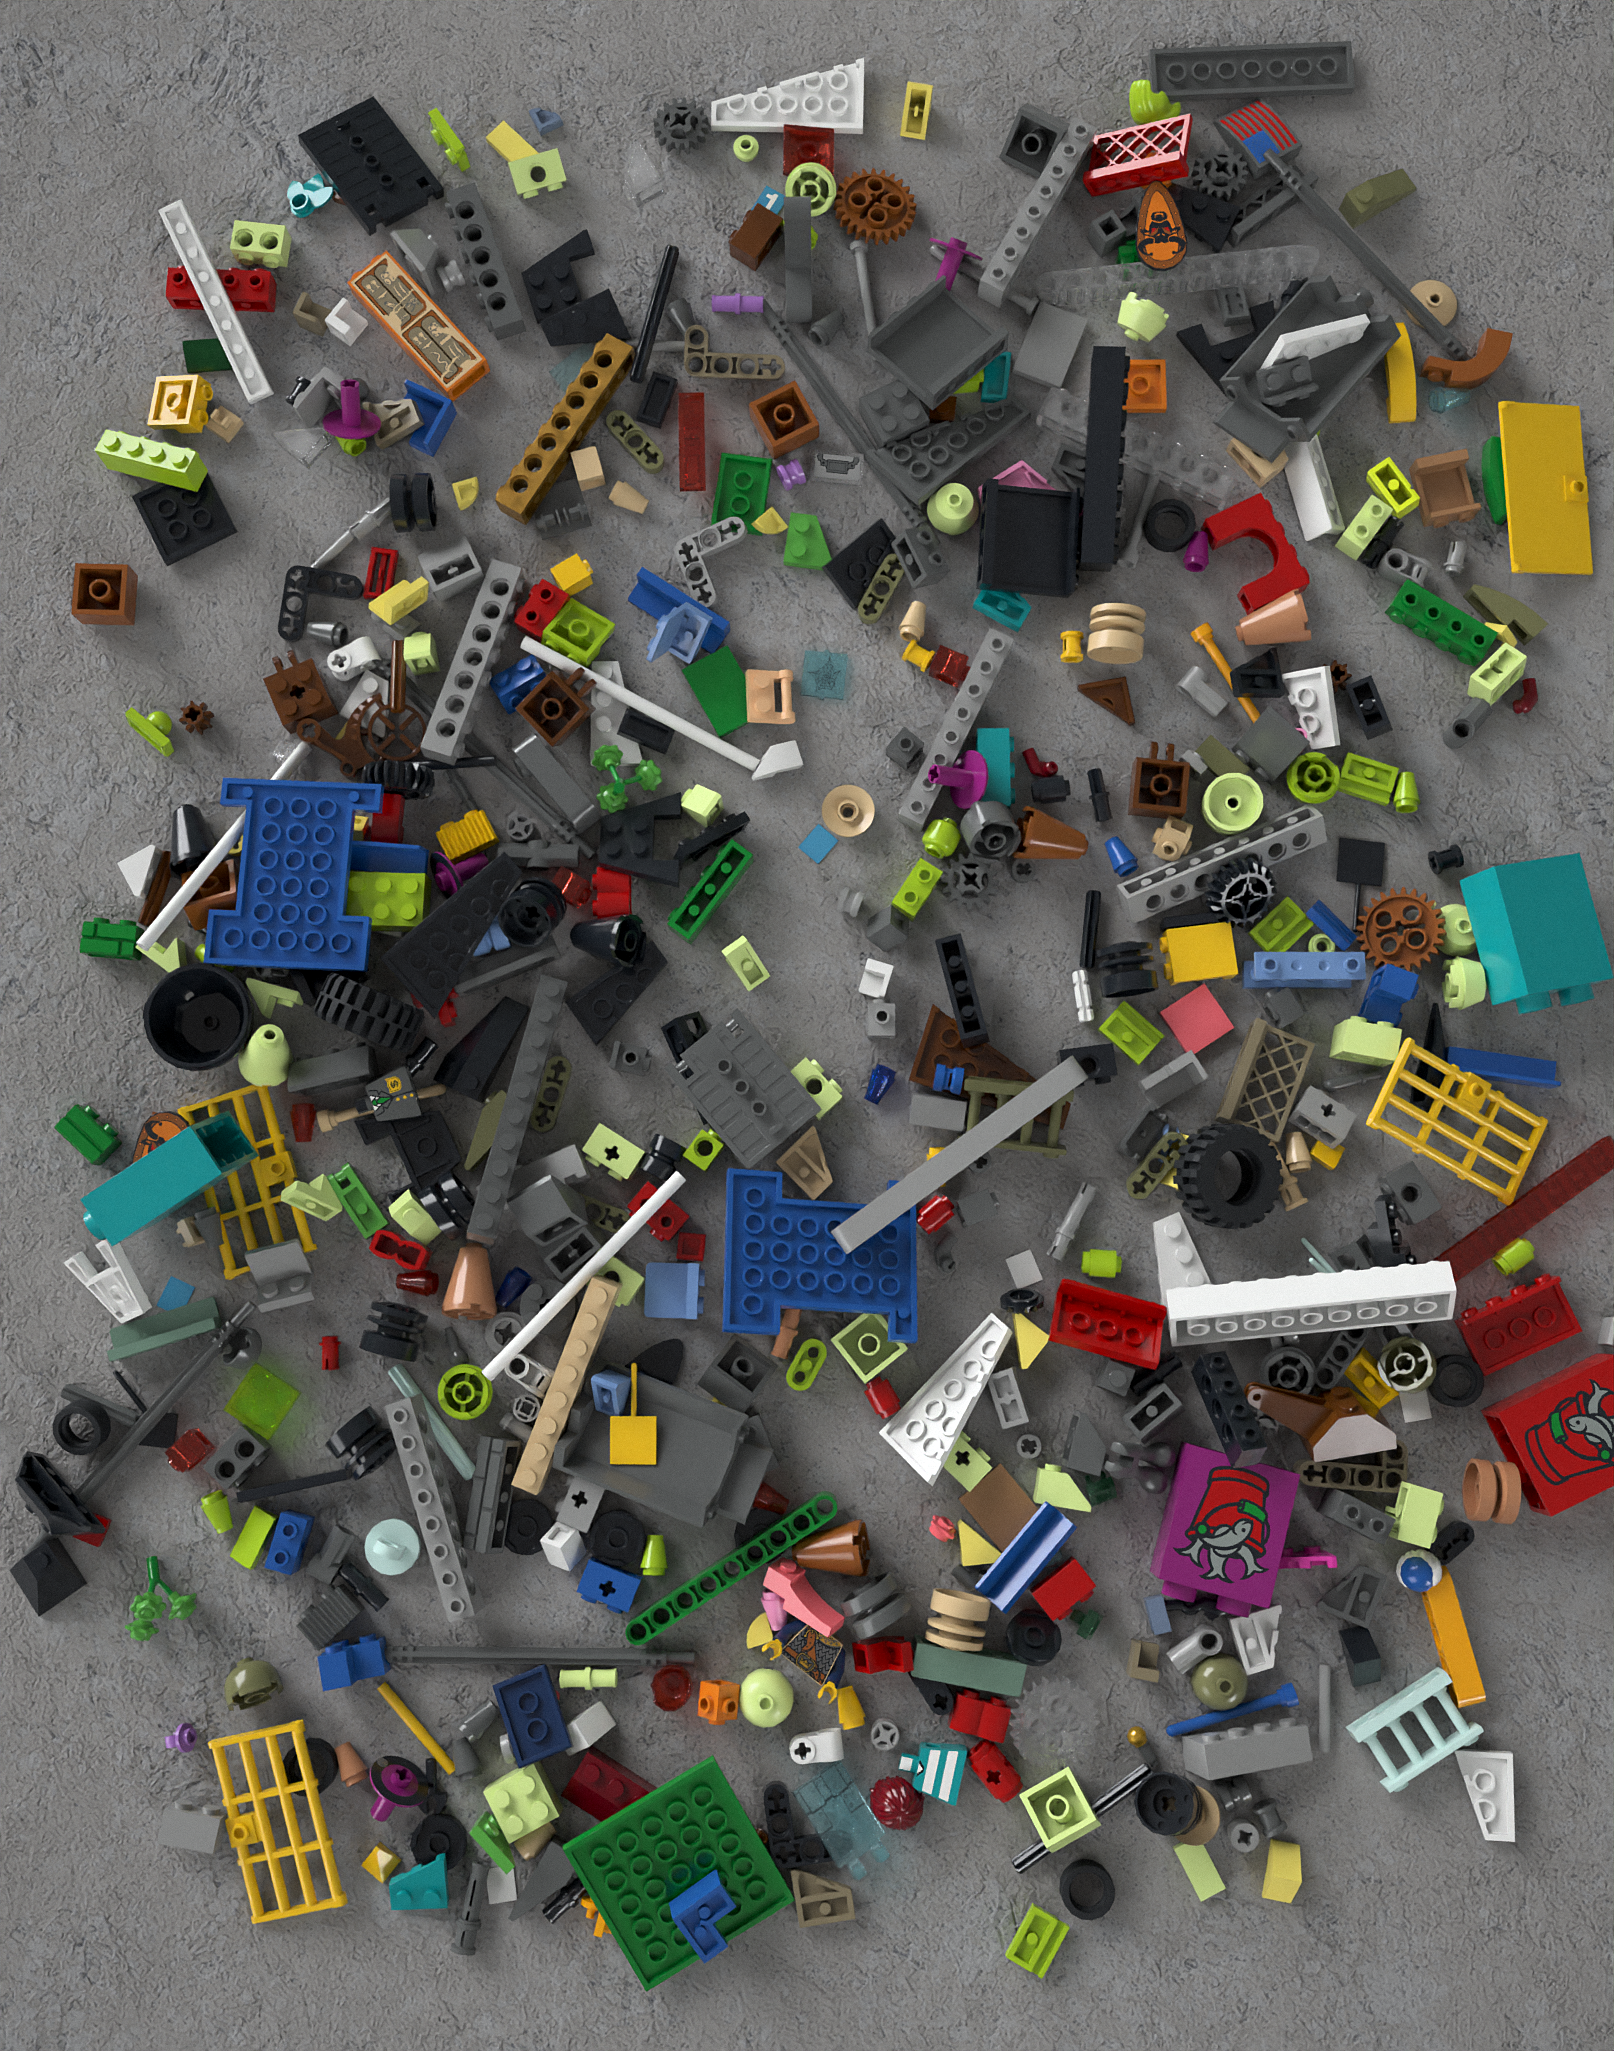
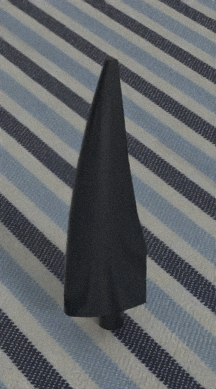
M1433 1003L1423 1049L1446 1062V1048L1438 1003ZM1419 1060L1415 1075L1439 1089L1445 1074ZM1412 1086L1410 1103L1428 1113L1434 1098ZM1443 1104L1440 1112H1445L1446 1105Z

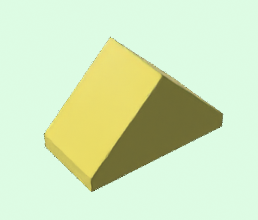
M908 81L900 136L925 140L933 85Z
M1012 1313L1019 1368L1027 1369L1047 1344L1049 1335L1021 1313Z
M962 1519L957 1522L962 1565L995 1563L1002 1553Z
M1271 1839L1262 1897L1291 1903L1302 1883L1300 1845Z

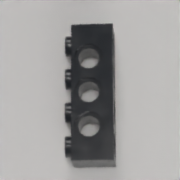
M961 933L936 939L935 943L963 1048L990 1042Z
M1226 1351L1201 1354L1191 1374L1232 1469L1258 1464L1268 1446Z

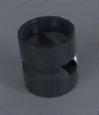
M655 1133L649 1145L651 1153L644 1155L639 1168L667 1181L676 1171L674 1164L681 1161L687 1148Z

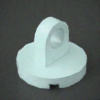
M391 1518L381 1521L371 1529L366 1537L364 1546L366 1559L371 1567L381 1574L396 1575L405 1572L415 1564L420 1555L421 1540L417 1530L412 1524L403 1519Z

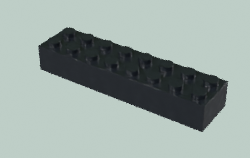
M1093 346L1079 571L1110 572L1112 565H1117L1119 544H1114V539L1118 538L1120 534L1121 517H1116V512H1120L1122 505V491L1117 490V488L1122 483L1124 464H1119V459H1123V453L1125 452V437H1121V432L1125 431L1127 410H1122V405L1126 406L1129 383H1124V379H1128L1130 369V356L1125 355L1126 347Z

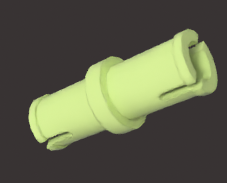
M585 1667V1670L561 1669L559 1677L560 1688L585 1687V1690H592V1687H617V1668L594 1670L592 1667Z

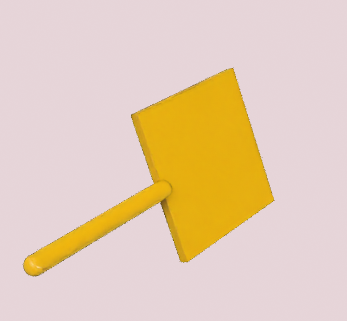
M636 1363L631 1365V1416H610V1464H657V1416H637Z

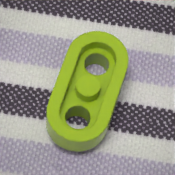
M808 1339L801 1345L786 1375L787 1383L792 1389L803 1391L812 1385L827 1356L826 1346L822 1341ZM811 1347H816L819 1351L818 1356L815 1358L808 1355V1350ZM798 1371H802L805 1374V1380L802 1382H798L795 1379V1374Z

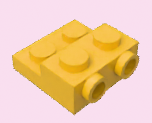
M199 375L157 377L147 425L154 430L175 429L180 433H202L203 425H206L209 419L206 411L207 403L213 398L211 384Z

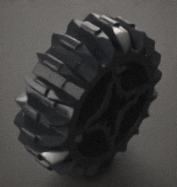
M372 761L365 765L362 773L363 783L382 784L385 794L402 795L405 800L428 798L433 794V787H435L434 772L429 767L408 761Z
M1239 857L1237 862L1229 860L1227 867L1220 865L1221 871L1218 874L1212 873L1214 880L1207 882L1210 890L1204 892L1208 899L1205 903L1209 911L1215 912L1214 916L1220 923L1230 922L1232 928L1236 925L1243 928L1246 922L1253 925L1255 918L1262 920L1261 914L1264 911L1270 912L1268 905L1275 903L1272 896L1278 893L1274 887L1277 882L1273 877L1272 871L1261 861H1256L1250 857L1246 860ZM1256 877L1257 883L1252 884L1249 878ZM1225 902H1231L1233 908H1227Z

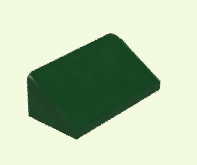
M219 338L182 341L188 374L233 370Z

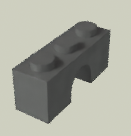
M1145 190L1136 194L1133 197L1132 203L1120 214L1116 215L1112 209L1091 222L1087 239L1101 258L1125 244L1126 241L1135 238L1139 207Z

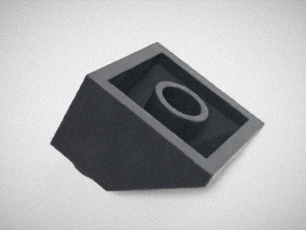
M58 1537L45 1541L22 1557L10 1569L11 1574L38 1617L87 1584Z

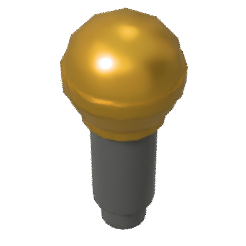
M1139 1726L1130 1728L1127 1734L1129 1743L1139 1749L1151 1767H1155L1158 1764L1157 1757L1147 1743L1145 1730Z

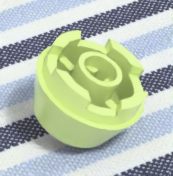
M812 162L804 163L797 166L789 174L785 193L786 197L811 196V217L823 214L832 206L836 197V183L831 172L824 166Z
M1129 292L1127 298L1121 302L1117 324L1125 330L1124 334L1132 340L1138 341V339L1150 342L1166 327L1165 323L1170 315L1163 314L1165 310L1149 299L1147 301L1140 299L1139 301L1136 299L1138 296L1136 293Z
M950 483L941 487L931 495L927 504V514L932 525L949 535H958L967 531L973 526L979 513L978 502L974 494L967 487L958 483Z
M1450 904L1442 907L1443 914L1438 918L1445 919L1446 924L1439 928L1446 930L1447 935L1439 936L1445 944L1444 946L1436 945V947L1443 953L1451 956L1470 954L1477 948L1466 906Z
M1458 956L1454 959L1445 960L1442 969L1447 970V973L1445 975V982H1442L1444 1001L1449 1002V1008L1462 1010L1483 1001L1488 987L1482 964Z

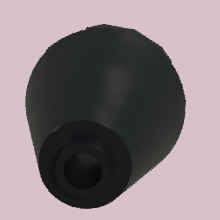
M191 804L181 805L173 813L169 868L174 878L182 880L181 874L196 870L217 845L200 809Z
M622 914L577 922L570 932V939L575 948L620 967L629 968L634 966L632 964L635 961H640L646 948L647 937L646 932H643L640 924H644L642 919L633 914Z

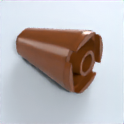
M1026 806L1023 808L1022 812H1026L1023 819L1018 818L1016 822L1021 833V842L1016 852L1012 854L1014 858L1078 860L1081 855L1084 856L1086 854L1089 842L1086 840L1084 833L1034 807Z
M856 1519L809 1534L792 1545L793 1560L797 1561L800 1567L859 1577L867 1576L870 1568V1559H866L867 1550H870V1543L866 1524L862 1522V1519Z

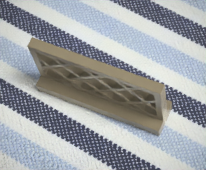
M1256 1018L1250 1023L1214 1120L1222 1124L1245 1125V1127H1253L1259 1131V1134L1267 1136L1270 1141L1279 1143L1315 1044L1267 1025V1021ZM1270 1033L1277 1036L1281 1046L1269 1051L1264 1041L1266 1034ZM1294 1044L1306 1048L1303 1058L1296 1061L1293 1060L1288 1049L1289 1046ZM1262 1048L1264 1053L1259 1055L1260 1050ZM1283 1049L1289 1064L1277 1068L1271 1054ZM1266 1056L1272 1071L1259 1075L1255 1066L1256 1061ZM1301 1062V1064H1300V1066H1299V1069H1298L1297 1066H1296V1064H1298V1063ZM1291 1067L1295 1080L1293 1083L1285 1086L1279 1071ZM1253 1072L1255 1078L1250 1079L1251 1074ZM1274 1074L1280 1088L1268 1093L1262 1078ZM1257 1081L1263 1095L1250 1100L1246 1091L1247 1085ZM1292 1087L1290 1093H1288L1287 1089ZM1282 1091L1286 1099L1285 1107L1275 1110L1269 1096ZM1244 1097L1246 1102L1241 1104L1242 1098ZM1265 1098L1271 1113L1258 1117L1252 1103ZM1244 1106H1248L1254 1119L1247 1123L1235 1119L1238 1109ZM1282 1112L1281 1118H1279L1277 1113ZM1273 1116L1277 1124L1274 1135L1264 1130L1260 1122L1261 1120ZM1256 1123L1258 1128L1251 1126V1124Z

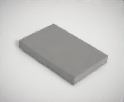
M1040 301L1012 373L1060 391L1088 319Z

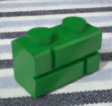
M95 917L93 922H83L79 951L90 957L140 961L142 952L135 947L137 946L136 942L145 931L136 926L137 922L120 920V924H110L109 919Z
M76 1104L54 1128L91 1164L100 1166L122 1144V1141L117 1137L119 1132L109 1123L104 1125L98 1119L100 1116L99 1112L92 1106L87 1105L85 1107Z

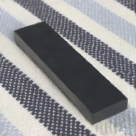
M343 1468L236 1492L237 1500L243 1503L345 1481L352 1478V1468L347 1471Z

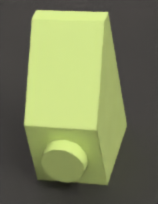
M416 632L411 635L412 637L404 639V660L414 676L440 671L436 642L431 633Z
M698 784L693 790L689 788L681 799V802H683L681 805L683 812L704 827L712 825L724 809L720 794Z
M409 1189L388 1207L391 1217L411 1236L426 1246L441 1232L423 1203Z
M1045 1463V1468H1037L1033 1495L1035 1503L1043 1504L1047 1501L1052 1506L1091 1512V1505L1066 1472L1061 1471L1062 1466Z

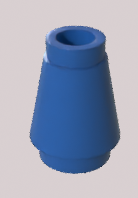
M1118 836L1112 837L1105 842L1104 845L1114 873H1118L1120 877H1125L1138 869V859Z

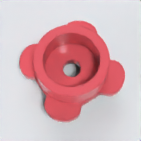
M934 1515V1520L931 1521V1526L929 1527L930 1532L943 1542L953 1539L956 1533L954 1524L944 1516Z

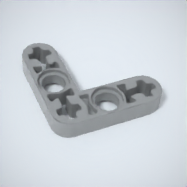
M729 517L678 541L675 546V555L692 598L710 610L717 606L719 597L704 559L734 546L746 538L747 527L738 517ZM733 525L739 528L738 534L735 536L731 532V526ZM720 530H722L725 533L724 536L727 538V540L724 541L722 535L719 532ZM711 534L718 537L716 545L713 547L705 546L706 537ZM686 546L692 549L690 554L695 562L690 563L687 556L683 554ZM696 568L702 569L703 577L699 581H692L690 578L691 572ZM700 587H704V590L710 596L709 603L707 604L700 601L703 599Z

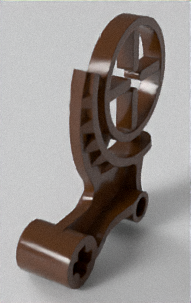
M377 693L364 700L353 711L347 722L345 734L339 740L334 739L317 721L310 718L300 721L296 731L298 737L305 744L314 745L342 762L340 771L345 778L349 779L355 777L357 771L363 769L366 764L375 761L365 750L361 735L368 736L372 748L380 755L377 761H407L421 752L420 746L427 729L420 713L413 707L405 704V709L412 714L399 726V729L404 731L418 718L423 730L421 743L417 748L405 735L401 734L399 736L400 740L413 752L403 757H393L383 753L396 737L394 734H391L377 747L372 737L373 724L378 717L391 731L395 730V726L382 714V712L390 709V704L384 705L381 694ZM374 704H377L379 709L372 715L368 729H361L365 714ZM306 726L310 728L315 726L314 732L316 735L311 738L309 735L307 738L304 737L306 734L304 728ZM352 766L353 771L347 774L344 772V768Z

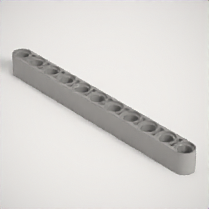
M1072 1055L832 1230L831 1234L846 1254L850 1253L1088 1079V1075Z

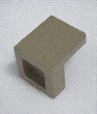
M303 291L292 313L300 328L323 337L328 328L325 319L332 310L313 303L310 295Z
M1131 1639L1126 1673L1131 1678L1158 1683L1160 1671L1156 1668L1159 1645L1157 1643Z

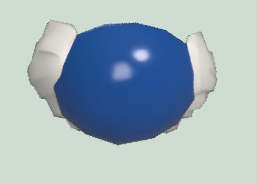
M1418 1549L1408 1551L1405 1555L1401 1556L1397 1564L1396 1574L1399 1581L1405 1587L1416 1592H1425L1441 1581L1442 1568L1440 1561L1434 1554Z

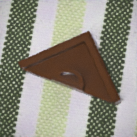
M1126 676L1078 685V692L1128 725L1132 726L1135 724Z

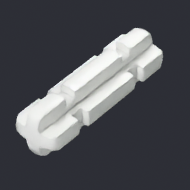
M1074 971L1072 978L1073 983H1076L1074 991L1077 1008L1080 1009L1078 1012L1079 1021L1081 1023L1091 1022L1094 1020L1093 1009H1090L1092 1001L1089 984L1086 983L1088 981L1087 971Z

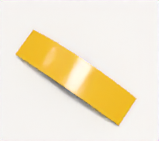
M1404 322L1395 323L1401 336L1384 355L1389 394L1386 398L1389 424L1414 422L1416 420L1415 368L1410 339Z

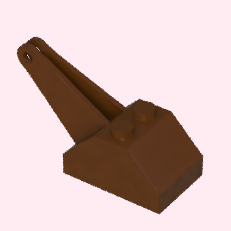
M1250 1382L1244 1388L1245 1397L1252 1406L1298 1433L1299 1438L1314 1462L1397 1449L1396 1433L1379 1408L1350 1387H1334L1331 1390L1321 1391L1317 1397L1258 1382Z

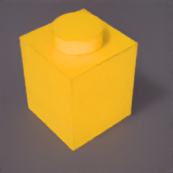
M577 553L550 569L558 587L568 593L570 597L593 584L590 574L594 572L586 559L581 561Z

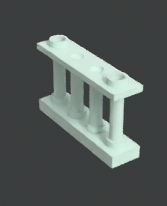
M1439 1667L1345 1727L1351 1737L1358 1743L1361 1741L1367 1742L1387 1774V1777L1379 1782L1390 1793L1403 1790L1408 1786L1409 1780L1461 1746H1469L1479 1739L1478 1735L1484 1732L1477 1723L1473 1721L1468 1724L1466 1723L1446 1692L1447 1685L1452 1683V1680L1447 1672ZM1430 1696L1438 1698L1457 1728L1456 1732L1443 1739L1423 1707V1701ZM1407 1711L1414 1712L1434 1744L1433 1747L1421 1755L1400 1723V1716ZM1384 1726L1391 1728L1411 1760L1398 1770L1376 1737V1731Z

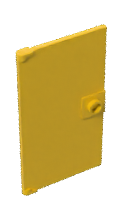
M1515 401L1499 402L1498 410L1511 572L1516 574H1593L1587 504L1589 498L1587 476H1585L1579 406L1519 403Z

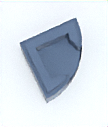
M541 108L529 110V115L541 136L563 126L561 117L555 112L542 110Z

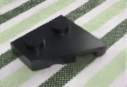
M1276 647L1269 649L1260 656H1256L1230 672L1234 697L1281 698L1285 695Z

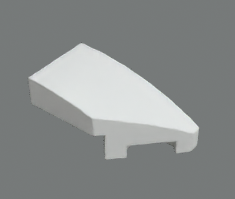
M796 740L770 746L752 775V780L773 777L776 773L800 768L803 762Z

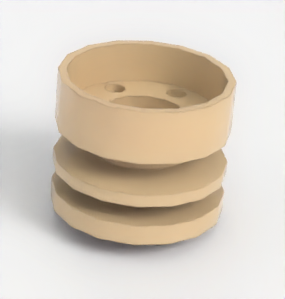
M1105 603L1093 607L1090 612L1091 622L1089 628L1094 633L1090 634L1088 638V657L1108 664H1129L1141 660L1143 657L1144 639L1140 634L1145 630L1144 622L1146 620L1144 609L1124 603Z
M934 1588L930 1608L940 1613L941 1617L928 1618V1625L938 1629H926L925 1639L951 1650L981 1651L983 1641L974 1637L985 1636V1630L974 1625V1622L988 1620L991 1601L962 1591Z

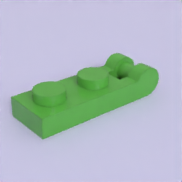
M347 1162L341 1166L342 1170L336 1174L331 1173L327 1176V1179L364 1238L368 1240L375 1235L376 1230H382L390 1225V1223L357 1175L353 1166ZM348 1178L351 1184L344 1189L341 1183Z

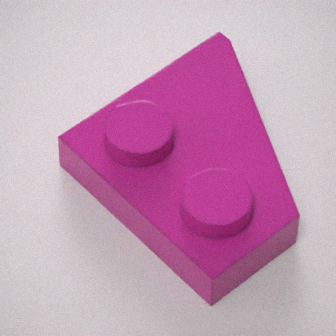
M1318 1545L1304 1546V1551L1293 1552V1548H1283L1279 1569L1312 1568V1566L1316 1565L1338 1568L1336 1556L1321 1549Z

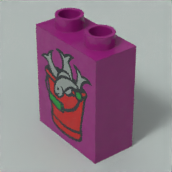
M1181 1441L1150 1567L1151 1573L1157 1578L1164 1580L1161 1593L1192 1603L1195 1601L1197 1589L1217 1594L1218 1599L1215 1608L1249 1618L1252 1604L1269 1609L1300 1474L1260 1462L1256 1465L1232 1469L1226 1453Z

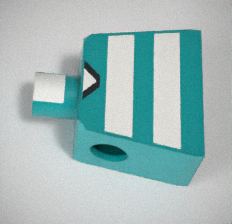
M921 1742L917 1756L901 1753L898 1770L913 1773L912 1786L914 1789L956 1806L967 1749L962 1744Z

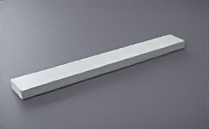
M180 199L159 209L158 211L248 402L253 404L273 395L274 392L184 201Z

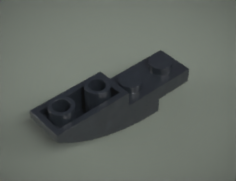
M1391 1194L1379 1195L1374 1201L1377 1222H1373L1367 1229L1378 1266L1387 1268L1397 1267L1401 1264L1417 1265L1416 1256L1411 1254L1410 1246L1399 1247L1402 1244V1235L1400 1229H1396L1395 1219L1398 1216L1396 1203L1392 1202Z

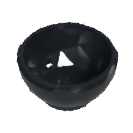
M193 963L171 971L155 985L147 999V1003L144 1005L142 1019L144 1020L148 1041L153 1050L164 1061L180 1069L205 1071L225 1065L244 1049L251 1037L254 1026V1007L245 986L232 973L213 964ZM189 992H193L194 996L187 1000L185 996ZM209 1018H213L215 1021L212 1027L207 1026Z

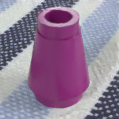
M1195 531L1190 539L1183 557L1184 567L1188 571L1202 572L1209 564L1208 534L1206 532Z

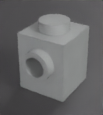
M874 999L873 1003H868V1039H894L895 1003H889V999Z

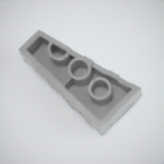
M569 1144L559 1148L557 1152L551 1155L545 1154L534 1158L532 1163L526 1166H522V1164L517 1165L507 1198L550 1174L569 1187L591 1179L592 1175L581 1148L575 1144ZM507 1200L503 1214L511 1211L510 1207L507 1204Z
M1295 1718L1280 1719L1279 1723L1275 1724L1257 1723L1251 1727H1237L1181 1735L1185 1770L1207 1780L1313 1761L1308 1726L1296 1722Z

